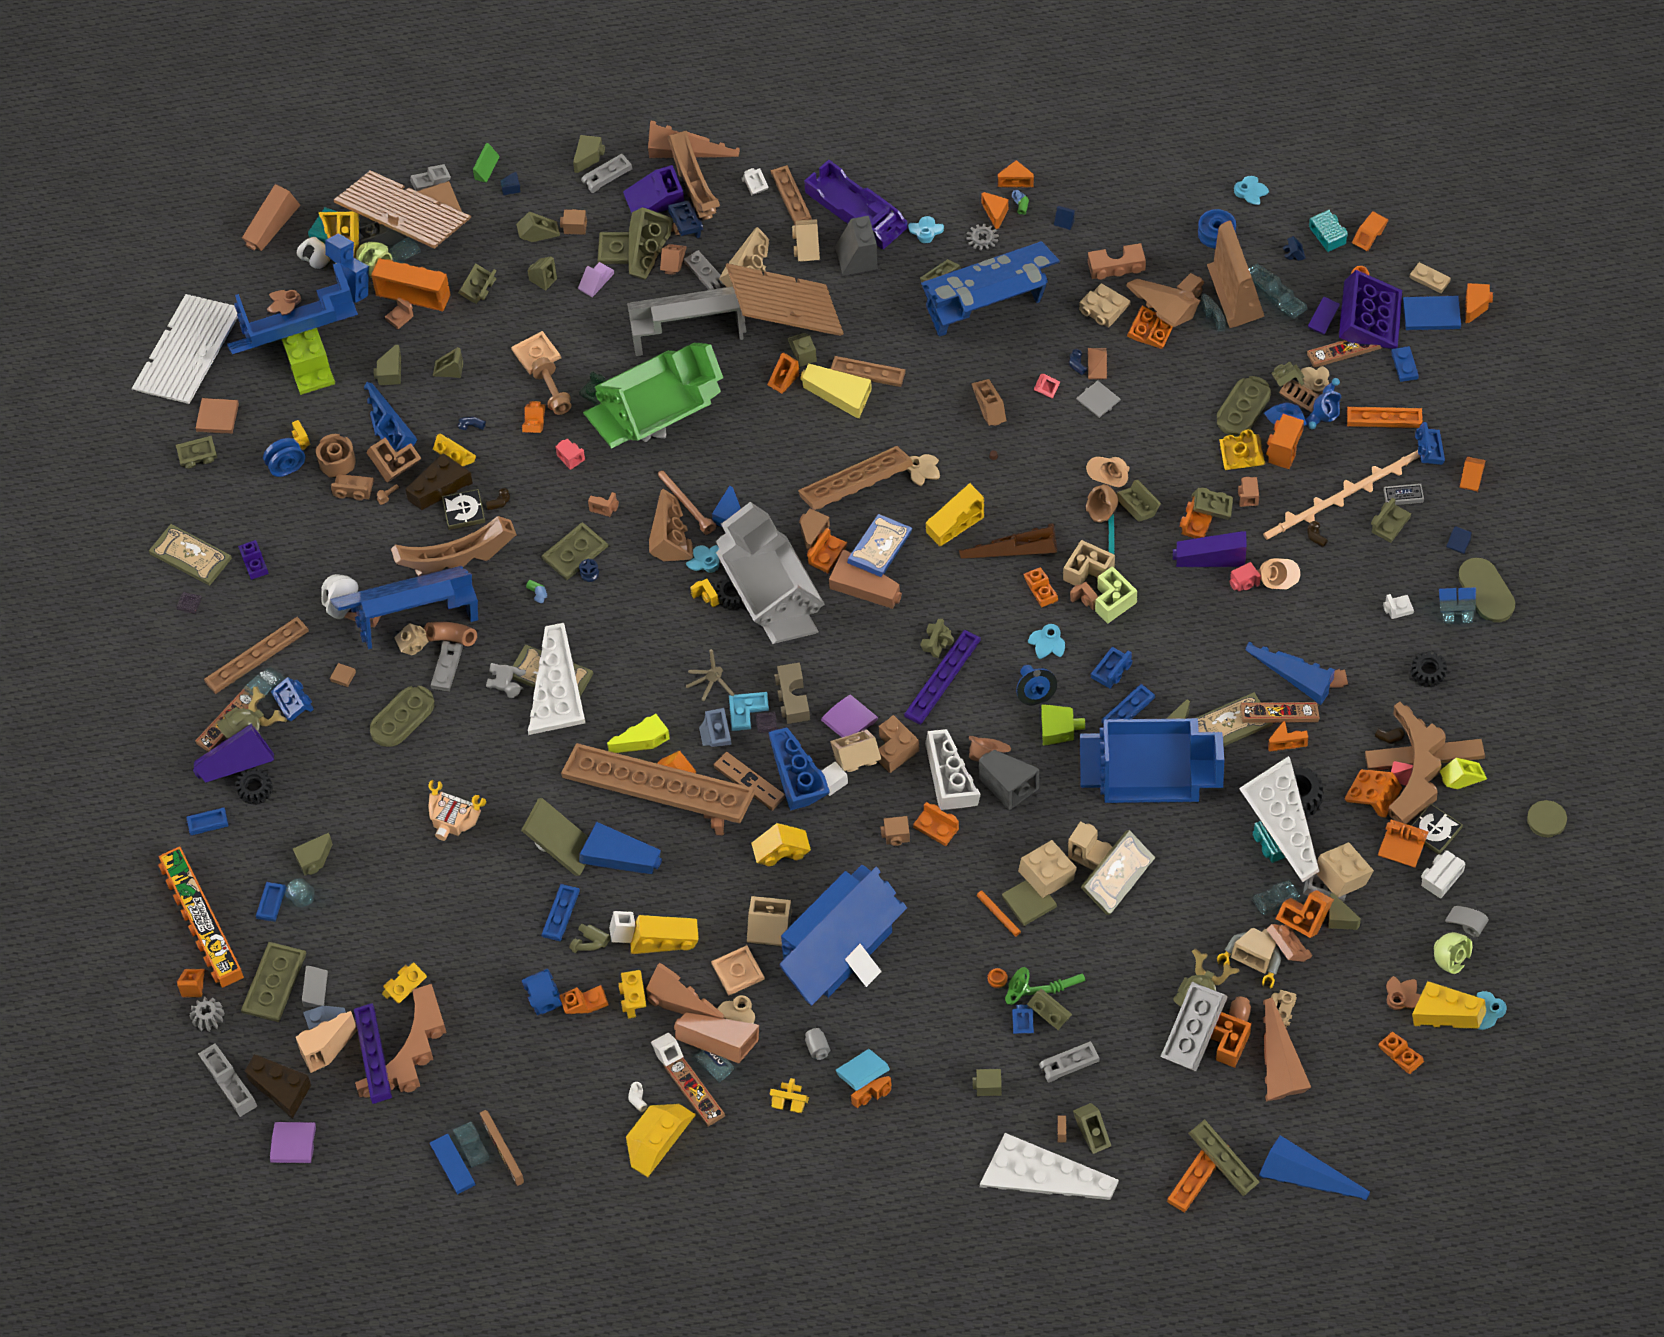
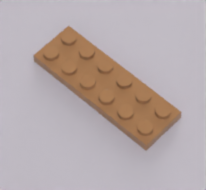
M895 446L798 490L800 497L813 510L821 509L831 502L839 501L846 495L854 494L864 487L874 485L877 481L888 479L897 472L907 470L908 467L913 466V462L898 446Z

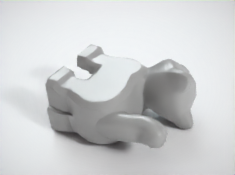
M491 663L489 671L492 672V675H496V678H488L486 687L505 691L509 698H514L523 690V687L515 682H511L513 674L523 676L526 674V671L514 666Z

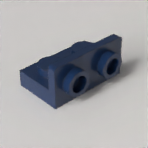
M689 201L669 205L668 211L680 235L694 233L696 238H699L703 225L701 220H698L695 208L691 207Z

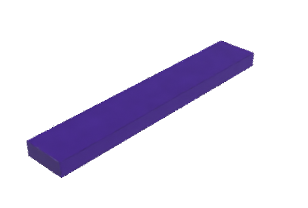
M966 630L961 633L904 713V717L919 725L923 723L981 641L980 637Z
M371 1003L355 1008L354 1015L370 1098L374 1104L392 1098L375 1007Z

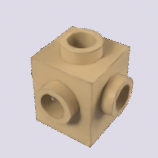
M410 623L394 637L400 651L409 655H414L421 651L429 642L426 637V631L421 626Z

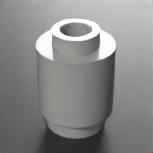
M819 1028L807 1031L805 1042L811 1057L817 1060L826 1058L830 1052V1047L824 1033Z

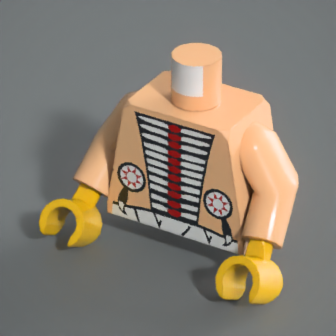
M431 780L429 782V789L432 793L429 795L428 809L434 828L438 829L435 836L439 840L445 841L449 833L459 836L461 832H465L475 826L481 812L480 807L485 806L486 799L482 798L478 804L479 795L473 796L472 803L443 792L439 795L438 791L442 789V783L439 781L438 787L435 789L433 787L434 780Z

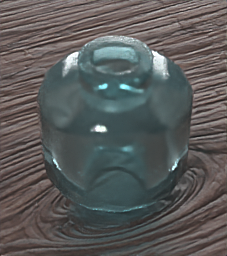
M301 878L291 881L285 891L286 898L296 907L300 908L310 905L315 894L314 888Z

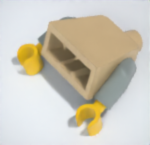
M1251 928L1247 933L1234 935L1225 948L1226 952L1218 955V964L1222 959H1225L1224 965H1230L1229 957L1231 955V958L1264 974L1267 971L1268 975L1264 976L1262 986L1266 980L1272 982L1271 989L1275 981L1273 976L1277 974L1281 962L1279 948L1276 947V942L1267 929L1261 932L1255 928Z

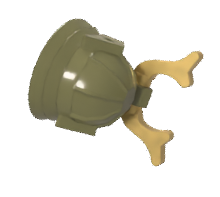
M253 687V698L248 709H238L235 707L225 714V718L218 721L217 725L224 736L229 739L250 724L260 734V725L270 726L277 721L286 722L287 718L281 716L279 710H275L273 716L269 720L266 719L264 714L257 710L256 707L258 701L265 698V694L260 693L258 687Z
M1194 949L1192 953L1196 958V975L1184 978L1173 1000L1182 1007L1192 982L1216 991L1215 985L1222 984L1229 975L1238 973L1239 969L1231 968L1229 964H1225L1223 975L1221 977L1214 976V973L1208 970L1205 971L1202 968V963L1208 955L1206 953L1201 954L1197 949Z

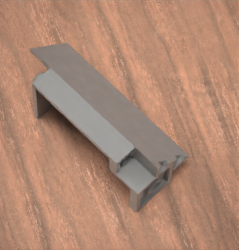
M733 287L627 303L636 356L643 355L642 336L662 333L661 322L735 311L740 340L744 339L743 333H746L745 316L742 314V309H740V304Z
M749 502L721 524L726 533L716 540L719 550L716 552L753 621L763 626L772 644L818 633L819 631L812 621L810 614L818 612L825 605L788 538L776 529L768 513Z

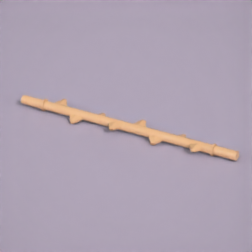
M1418 450L1405 457H1401L1400 460L1383 469L1373 466L1372 475L1355 484L1345 480L1343 491L1326 500L1315 497L1314 506L1298 515H1294L1289 511L1286 512L1285 522L1279 523L1278 526L1263 533L1265 539L1268 540L1281 532H1285L1286 529L1303 520L1309 523L1315 521L1314 514L1332 504L1343 507V499L1360 489L1372 492L1373 482L1390 473L1398 476L1402 475L1401 467L1407 466L1408 463L1420 457Z

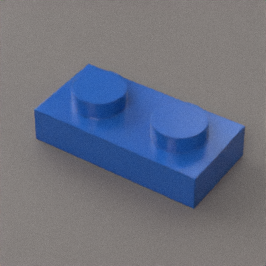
M1410 346L1392 349L1391 353L1400 382L1418 379L1419 375Z

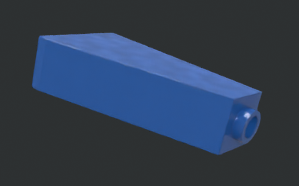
M596 822L580 853L579 862L600 867L652 874L654 868H659L662 858H660L661 850Z

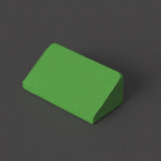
M488 143L485 144L473 168L475 180L482 182L488 181L500 157Z

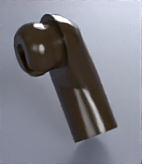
M1312 521L1307 528L1308 538L1323 548L1328 540L1320 535L1319 522Z
M1400 727L1389 732L1378 728L1375 737L1393 744L1404 738L1405 731Z

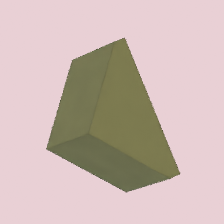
M457 347L436 360L433 376L461 378L463 368L461 349Z
M1332 892L1330 897L1334 900L1328 911V928L1357 930L1360 927L1361 918Z

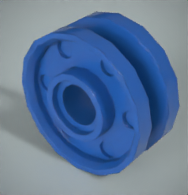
M1221 209L1205 212L1198 222V237L1200 241L1207 247L1216 249L1218 228L1221 224L1231 220L1233 228L1236 230V220L1233 215Z
M285 438L270 445L264 452L263 460L272 475L283 477L298 470L303 465L305 454L295 439Z

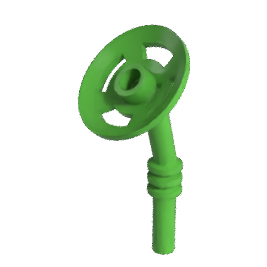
M1022 967L1010 980L1005 1001L1007 1004L1013 1005L1022 995H1035L1040 989L1046 993L1055 994L1056 991H1064L1066 987L1084 982L1085 977L1082 973L1062 981L1059 979L1058 982H1050L1049 985L1030 987L1028 985L1029 970Z

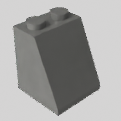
M869 216L851 219L835 246L842 276L878 269L876 240Z
M997 750L985 753L980 758L979 779L1008 810L1039 789V769Z

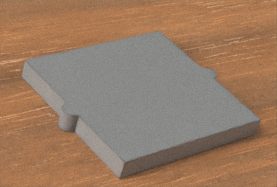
M1098 380L1089 388H1085V391L1076 398V400L1099 418L1108 410L1111 411L1112 407L1121 400Z

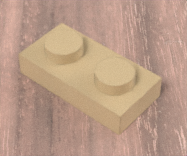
M1420 262L1410 274L1411 279L1439 293L1444 291L1451 280L1450 277Z

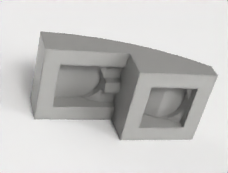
M445 164L428 167L426 173L411 175L410 181L415 191H420L424 188L445 183L450 180L451 176Z

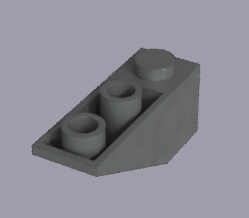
M378 222L359 228V247L368 242L395 245L406 241V235Z

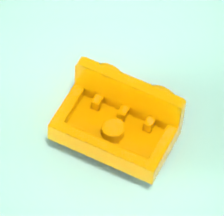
M437 435L433 450L439 454L444 453L461 466H466L475 461L476 455L444 435Z
M414 962L409 967L405 965L399 970V976L395 980L391 978L383 986L385 990L382 995L387 999L391 996L397 1003H400L427 976Z
M640 970L621 973L622 982L618 983L620 995L624 994L625 1000L621 1001L622 1010L627 1012L628 1018L636 1017L635 1009L646 1007Z

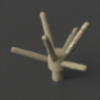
M712 649L709 650L711 669L688 670L690 674H706V676L687 684L686 688H690L705 680L710 681L703 694L702 701H705L713 683L716 681L731 696H734L732 690L720 678L723 669L715 667Z

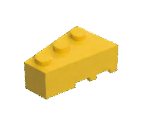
M319 212L327 237L330 238L339 233L353 241L355 258L356 251L359 248V214L356 212Z
M969 483L934 516L928 519L926 522V533L939 547L984 518V497Z

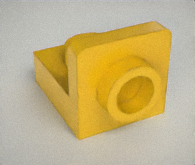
M299 420L292 422L294 429L291 431L292 435L299 443L300 449L304 450L310 445L308 436Z
M708 579L698 581L690 587L693 598L702 595L705 603L709 602L712 607L719 605L718 595Z

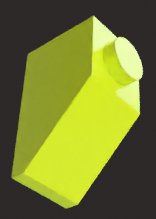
M1455 758L1440 770L1443 783L1447 787L1460 789L1487 779L1479 763Z

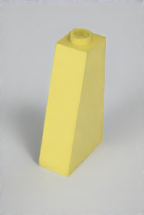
M809 363L806 370H803L801 374L803 388L852 416L860 418L871 392V380Z

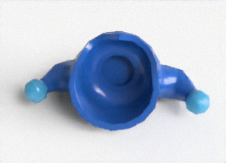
M1333 378L1332 382L1325 386L1323 393L1314 401L1313 412L1306 419V426L1308 428L1315 429L1316 425L1321 421L1331 422L1339 416V400L1341 395L1334 391L1335 386L1340 383L1338 378Z

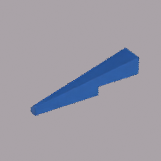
M366 382L364 389L369 390L371 397L367 399V402L373 406V411L370 412L375 435H379L381 440L386 437L395 452H398L410 443L414 446L418 439L372 383Z
M1251 642L1248 643L1245 649L1247 652L1321 705L1329 694L1330 684L1334 680L1335 670L1333 668L1325 670L1320 668V665L1317 663L1310 665L1301 658L1280 651L1275 654L1269 652L1267 647L1263 646L1260 649Z
M1281 1135L1271 1148L1259 1174L1261 1178L1294 1183L1298 1186L1326 1192H1336L1345 1196L1350 1195L1362 1198L1363 1200H1367L1370 1195L1368 1190Z

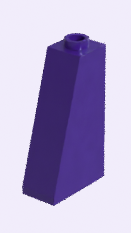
M1246 531L1177 541L1176 549H1173V560H1176V567H1241L1245 565Z
M250 724L194 761L193 771L198 779L202 778L206 783L274 760V753L255 727Z

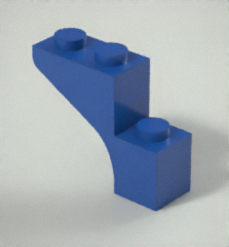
M339 233L326 239L325 255L335 263L340 262L353 302L356 303L366 298L369 286V266L354 258V242Z

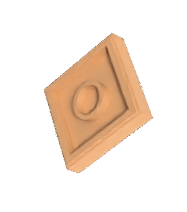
M543 331L511 347V350L529 374L533 372V362L541 357L548 358L550 362L561 359V355Z
M747 945L711 961L728 996L765 979Z

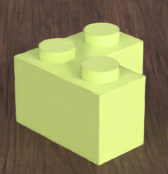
M1113 566L1098 576L1097 589L1102 595L1096 599L1095 612L1108 624L1137 603V590Z

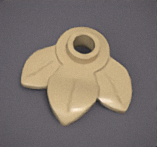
M1321 366L1317 370L1311 367L1301 369L1304 375L1303 386L1317 394H1322L1325 386L1329 384V371L1327 368Z
M924 454L920 457H910L913 463L918 464H913V466L907 469L914 483L922 486L925 479L940 478L939 470L935 466L939 460L935 456Z
M737 996L733 1001H725L717 1008L724 1014L726 1019L754 1024L755 1014L751 1010L752 1003L746 996ZM739 1004H745V1005H746L744 1008H739V1007H738Z

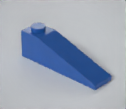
M786 727L768 733L790 811L809 806L828 795L830 790L823 772L815 766L812 758L804 752L801 744L791 731Z

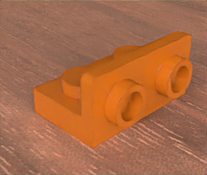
M1194 496L1192 502L1187 504V515L1182 517L1180 527L1182 528V535L1197 539L1205 537L1213 516L1193 511Z
M826 528L823 533L819 534L814 547H810L808 550L809 565L829 573L840 557L842 550H845L847 547V542L832 536L830 529Z
M926 802L924 804V811L913 824V828L947 846L959 830V821L954 815L941 811L937 805H931Z

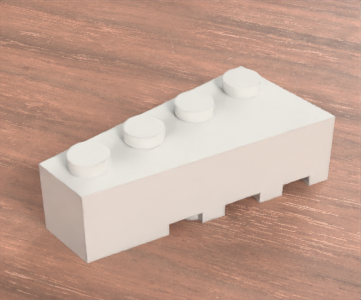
M947 729L928 731L925 745L939 808L945 810L977 806L980 792L974 786L973 779L968 774L963 759L959 757L957 748Z

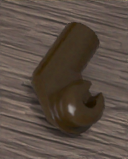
M500 489L497 499L486 501L487 509L493 510L504 507L510 499L508 489Z

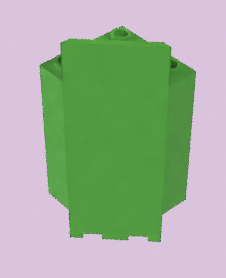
M694 342L678 351L668 350L595 386L597 391L596 397L601 404L584 411V415L612 449L630 439L638 441L712 404L710 399L721 392L717 381L723 379V375L711 344Z

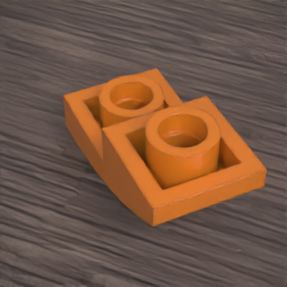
M1041 567L1024 574V578L1041 608L1058 601V595L1049 584V578Z
M1391 1032L1378 1044L1379 1048L1408 1074H1411L1424 1062L1423 1057L1409 1048L1407 1041L1394 1032Z
M886 1076L873 1080L851 1095L852 1104L858 1108L861 1105H866L870 1101L871 1095L877 1100L881 1096H887L892 1089L891 1078Z

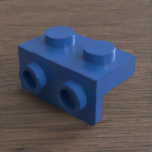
M1422 422L1415 433V438L1418 440V454L1421 457V463L1442 465L1445 457L1440 430L1428 429L1427 422Z
M1111 647L1091 673V678L1110 689L1114 683L1117 684L1120 681L1124 670H1128L1132 665V652L1127 651L1124 654Z

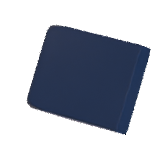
M1058 206L1054 226L1071 230L1075 221V210Z
M1455 526L1446 547L1464 554L1471 541L1472 532Z

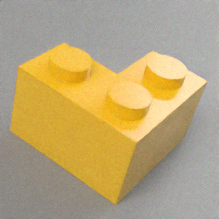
M776 823L751 843L756 862L766 866L775 865L783 857L799 860L811 851L805 830Z

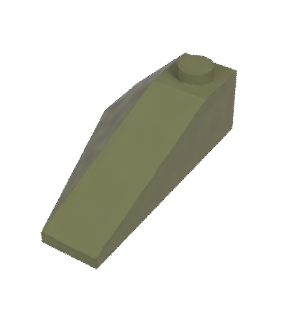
M643 207L632 212L629 227V275L640 279L647 278L658 254L662 251L664 243L670 237L673 223L672 218Z

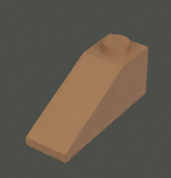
M987 379L972 383L974 393L989 426H996L1001 424V422H1005L1006 415L1003 400L991 381Z

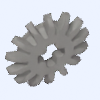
M977 224L976 229L970 228L972 233L967 232V235L971 237H966V239L972 240L968 243L969 245L975 243L973 249H976L979 245L980 251H982L983 246L989 250L988 245L994 247L995 244L992 242H998V239H994L999 237V234H994L997 230H991V225L985 227L986 224H983L982 227H979V224ZM986 234L987 240H979V235Z

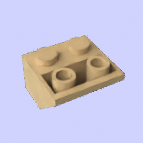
M751 896L747 943L782 946L781 935L790 927L792 915L791 900Z

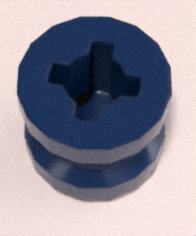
M585 559L580 563V575L584 581L592 582L598 578V564L595 560Z

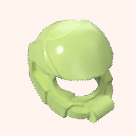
M364 243L356 251L355 258L369 266L370 278H372L371 274L379 258L392 260V255L388 253V246L383 243Z

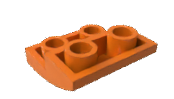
M1142 305L1127 337L1162 349L1173 327L1161 320L1155 312Z

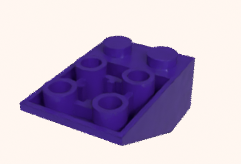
M673 165L653 171L623 191L631 214L642 207L658 213L668 210L669 205L684 202L683 190Z

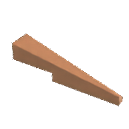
M651 121L648 143L649 158H674L667 136L679 132L672 130L671 126L667 125L665 128L656 125L655 121ZM687 132L695 157H739L740 148L730 149L725 147L724 143L720 142L718 145L709 142L708 138Z
M1273 998L1263 1001V1005H1265L1264 1023H1266L1264 1059L1265 1065H1267V1076L1265 1077L1267 1094L1265 1099L1266 1101H1272L1289 1095L1304 1093L1311 1088V1085Z

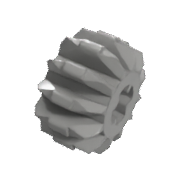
M204 997L203 1002L197 1000V1006H191L190 1019L193 1026H198L199 1030L202 1031L206 1027L207 1031L210 1032L211 1026L217 1029V1023H223L222 1016H224V1010L221 1003L216 1002L213 997L209 1001Z

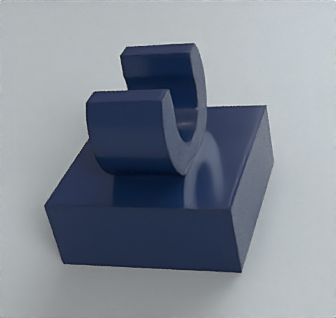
M1294 236L1288 238L1289 245L1283 247L1285 252H1289L1285 257L1288 260H1292L1294 257L1298 261L1305 259L1302 244Z

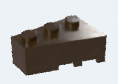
M442 453L405 490L408 501L420 510H424L441 501L442 496L458 492L457 490L466 485L469 486L473 482L469 470Z
M256 1054L253 1055L245 1070L248 1081L293 1119L311 1087L308 1075Z

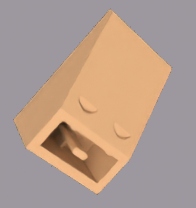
M351 1011L341 1013L336 1018L328 1022L324 1021L317 1027L305 1030L295 1037L310 1073L329 1065L356 1033L357 1027Z

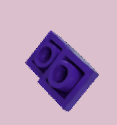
M1323 297L1308 328L1325 335L1340 304Z
M256 540L238 546L251 580L269 574Z

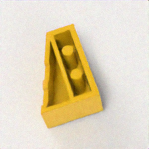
M639 915L635 922V930L630 943L631 954L693 949L698 942L697 919Z
M1427 981L1412 1013L1414 1026L1433 1025V1027H1440V1025L1453 1026V1028H1479L1486 1014L1485 999Z

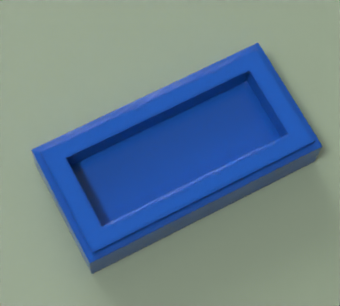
M225 808L186 817L190 836L229 826Z
M266 882L256 913V919L276 921L286 890L285 885Z

